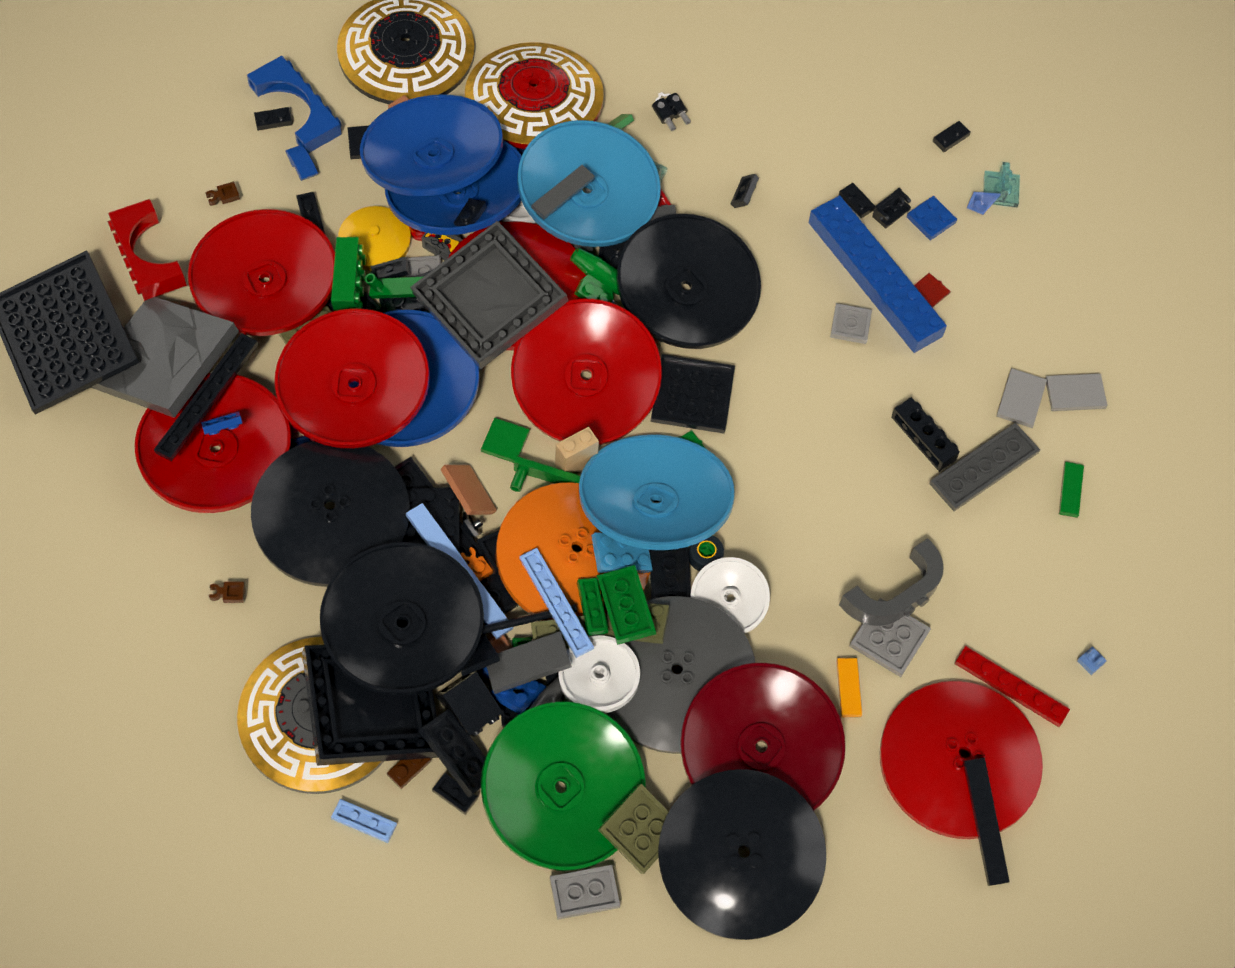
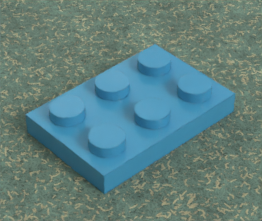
M594 533L591 535L598 573H608L633 565L636 566L638 573H649L652 571L648 549L636 548L620 543L604 533Z

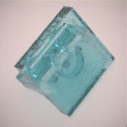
M1003 162L999 172L985 171L983 192L1001 194L993 205L1017 208L1019 205L1020 175L1012 174L1010 163Z

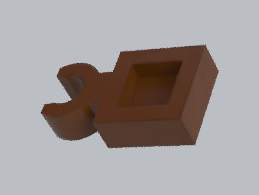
M234 181L217 186L218 191L209 190L205 192L207 198L213 197L208 200L210 206L216 205L218 201L226 204L240 200Z
M224 582V587H220L217 584L210 585V590L217 591L216 594H209L210 600L217 601L223 598V603H244V582Z

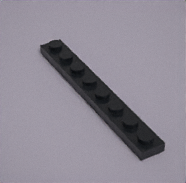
M243 333L240 334L155 447L154 451L156 454L172 462L257 348L258 341Z

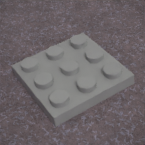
M903 616L894 623L882 626L863 623L850 643V647L902 677L931 628L911 616Z

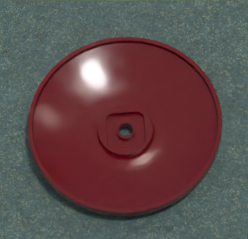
M744 664L726 670L714 677L693 699L681 730L682 763L691 786L707 776L722 771L735 769L759 771L777 777L789 784L804 797L813 811H815L829 797L843 769L845 735L840 716L834 704L823 689L813 680L794 669L778 664ZM764 742L767 750L763 753L758 752L755 747L756 743Z

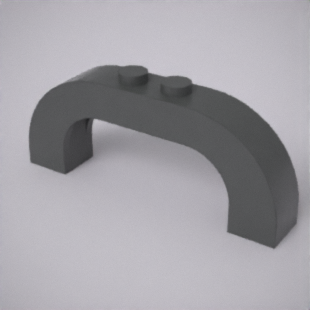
M928 538L913 548L909 558L920 569L922 579L889 601L873 600L857 585L842 596L839 606L853 619L874 626L888 625L896 622L903 616H910L916 607H923L929 601V598L934 594L942 579L944 566L938 549Z

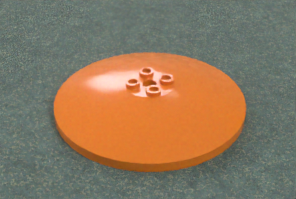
M556 483L540 487L528 493L509 510L501 524L496 542L498 572L508 593L529 614L547 611L548 608L520 561L519 556L538 548L569 604H576L577 612H574L576 616H584L577 580L597 578V575L604 574L597 571L591 537L594 533L602 532L590 522L582 509L579 499V483ZM579 545L582 551L575 552L571 546ZM650 572L638 573L643 591L648 582ZM600 589L604 612L607 617V609ZM549 618V619H544V620H541V621L554 620V619H553V618Z

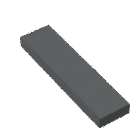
M581 165L534 202L531 208L541 218L546 219L592 182L595 176L586 167Z

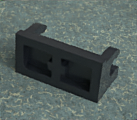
M898 188L875 206L872 217L886 229L911 209V206L908 204L911 202V199L901 188Z

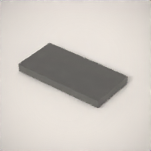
M560 631L497 653L500 661L487 666L493 692L497 694L563 671L572 666Z

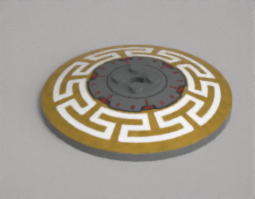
M311 637L279 648L256 667L247 680L240 696L237 725L241 743L248 758L266 778L292 791L307 794H323L340 791L363 781L375 772L384 761L317 766L302 651L305 645H324L322 637Z

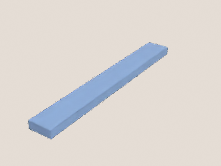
M423 503L408 511L406 517L425 543L453 557L471 575L481 595L484 612L483 622L485 625L508 620ZM513 627L491 633L497 640L511 631Z

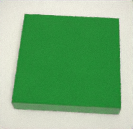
M494 418L481 447V452L514 463L516 456L520 457L530 429Z

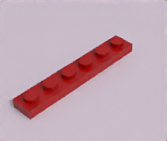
M967 646L964 647L955 662V665L1057 727L1062 725L1070 711L1066 706Z

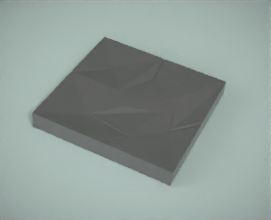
M498 221L410 287L415 297L480 369L568 302L566 293Z
M157 297L150 298L143 302L124 327L139 363L90 388L175 418L239 330L234 322Z

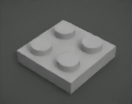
M836 303L830 338L866 344L872 310Z

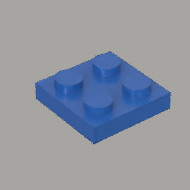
M932 196L907 214V218L930 241L957 222V218L935 196Z

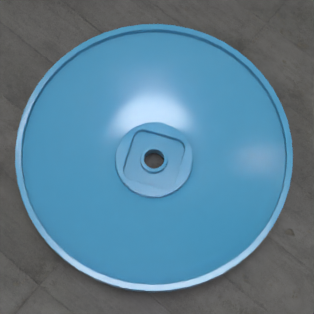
M568 121L556 124L542 131L524 150L517 173V185L521 201L533 220L553 236L575 245L604 247L628 240L636 230L652 219L660 199L659 174L653 159L646 149L624 131L596 121ZM581 165L586 167L595 176L594 180L584 187L590 189L591 193H585L583 190L579 191L546 219L541 218L531 208L534 202Z
M638 435L624 438L605 446L587 462L579 482L580 504L587 518L598 530L620 543L648 550H673L704 541L725 524L734 504L735 491L733 480L728 469L719 458L696 443L667 435Z

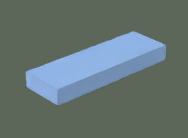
M342 799L339 800L331 816V819L386 843H389L397 826V823Z

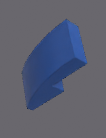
M303 145L285 151L301 181L318 175L317 169Z

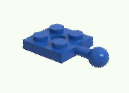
M487 667L477 670L482 680L490 679ZM534 680L494 694L492 689L490 693L497 702L520 715L529 709L546 686ZM514 690H521L523 693H518V694H516V693L513 692V691H514Z

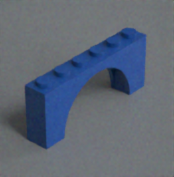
M283 56L247 74L248 84L258 97L271 92H287L300 97L307 103L311 110L309 118L295 132L296 143L303 145L307 153L342 135L340 120L332 115L330 108L324 106L320 96L313 93L309 83L303 81L301 74L298 71L296 72L289 60L286 61Z

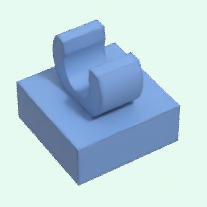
M1091 647L1077 660L1090 675L1094 674L1107 661L1094 647Z

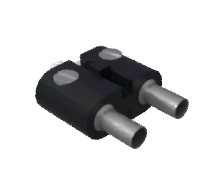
M661 92L658 94L659 97L652 104V108L661 123H666L670 131L676 129L672 122L673 118L681 117L686 125L691 122L686 115L688 110L677 93L663 94Z

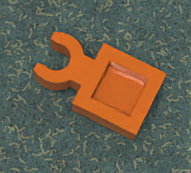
M469 548L472 554L470 557L465 556L463 552L461 553L462 558L466 563H469L468 566L479 581L493 574L492 568L483 556L476 558L474 548Z

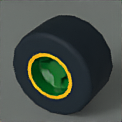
M713 535L689 547V562L698 571H701L712 561L724 556L722 542Z

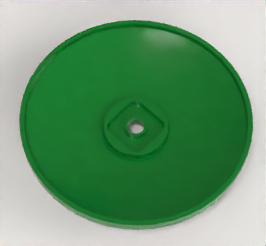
M552 702L526 710L511 720L499 732L491 744L484 761L481 776V794L485 813L491 827L510 851L538 867L569 871L595 865L618 851L598 829L639 784L646 788V780L641 757L636 746L616 721L603 712L587 705L573 702ZM558 781L565 784L566 788L563 793L557 792L555 788Z

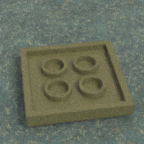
M639 784L600 826L598 831L641 874H644L658 859L659 838L669 811L642 784Z

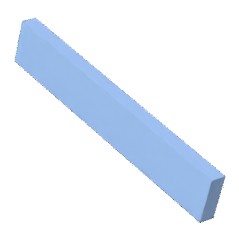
M538 548L519 556L520 561L574 656L577 658L593 650L592 642Z

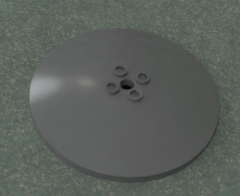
M668 596L647 601L648 607L649 603L669 605L670 610L663 644L639 641L625 643L634 652L639 662V686L633 698L625 706L606 714L616 721L629 735L631 740L637 744L658 752L681 754L680 740L683 722L688 708L698 692L722 672L740 665L755 663V657L747 637L736 622L726 613L698 599ZM680 665L683 669L682 673L674 674L671 670L672 666Z

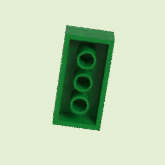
M359 237L336 238L331 295L334 311L363 309V303L361 302V297H364L362 281H365L363 265H366L367 257L364 254V245L360 244Z

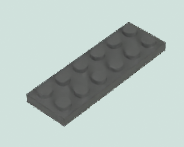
M1014 423L936 476L929 484L953 511H956L1037 455L1040 449Z

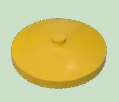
M381 206L364 207L351 213L341 224L338 237H359L360 244L364 245V254L367 257V263L363 265L365 270H371V266L405 257L411 245L409 226L401 222L392 213L390 208Z

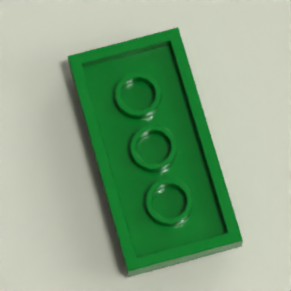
M633 565L597 575L617 645L655 635L656 630L636 566Z

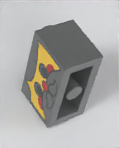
M425 233L421 237L422 247L434 255H440L444 261L463 240L459 235Z

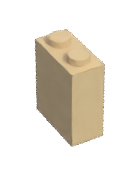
M589 427L556 444L555 466L557 469L577 474L584 469L593 455L598 454L599 441Z

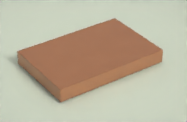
M444 465L441 468V472L467 515H490L497 511L470 465Z

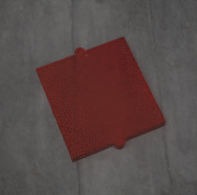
M930 273L914 285L932 308L951 293L942 284V281H938Z

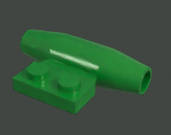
M577 248L571 255L570 260L586 276L580 280L574 294L581 299H597L611 303L614 298L613 293L619 295L616 283L617 269L598 256Z

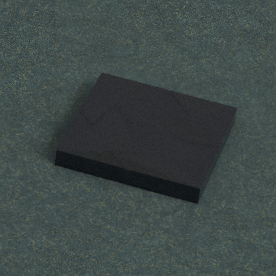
M324 645L304 646L302 656L317 766L438 758L419 733L422 727L437 717L432 690L402 696L382 694L368 690L350 680L336 667Z

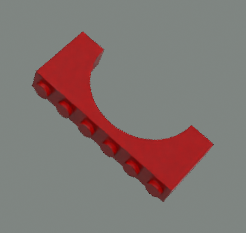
M150 199L108 213L110 220L107 222L111 232L115 230V233H113L116 244H121L118 246L121 256H126V258H123L127 269L131 268V271H128L132 282H137L134 284L138 295L142 294L144 301L187 286L178 261L164 264L151 263L142 260L134 253V246L140 235L148 228L159 223Z

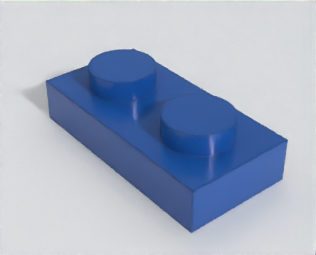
M238 411L201 422L204 434L215 435L222 429H235L239 427V424H242V420Z

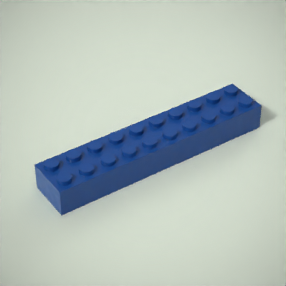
M840 195L811 210L808 223L913 353L943 337L947 327L945 322Z

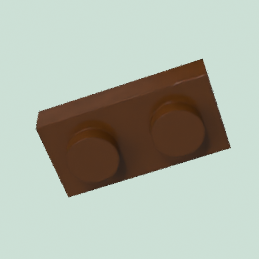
M431 759L400 760L387 772V776L402 789L431 762Z

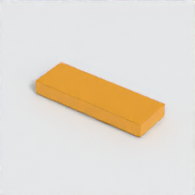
M837 658L841 717H861L862 707L857 658Z

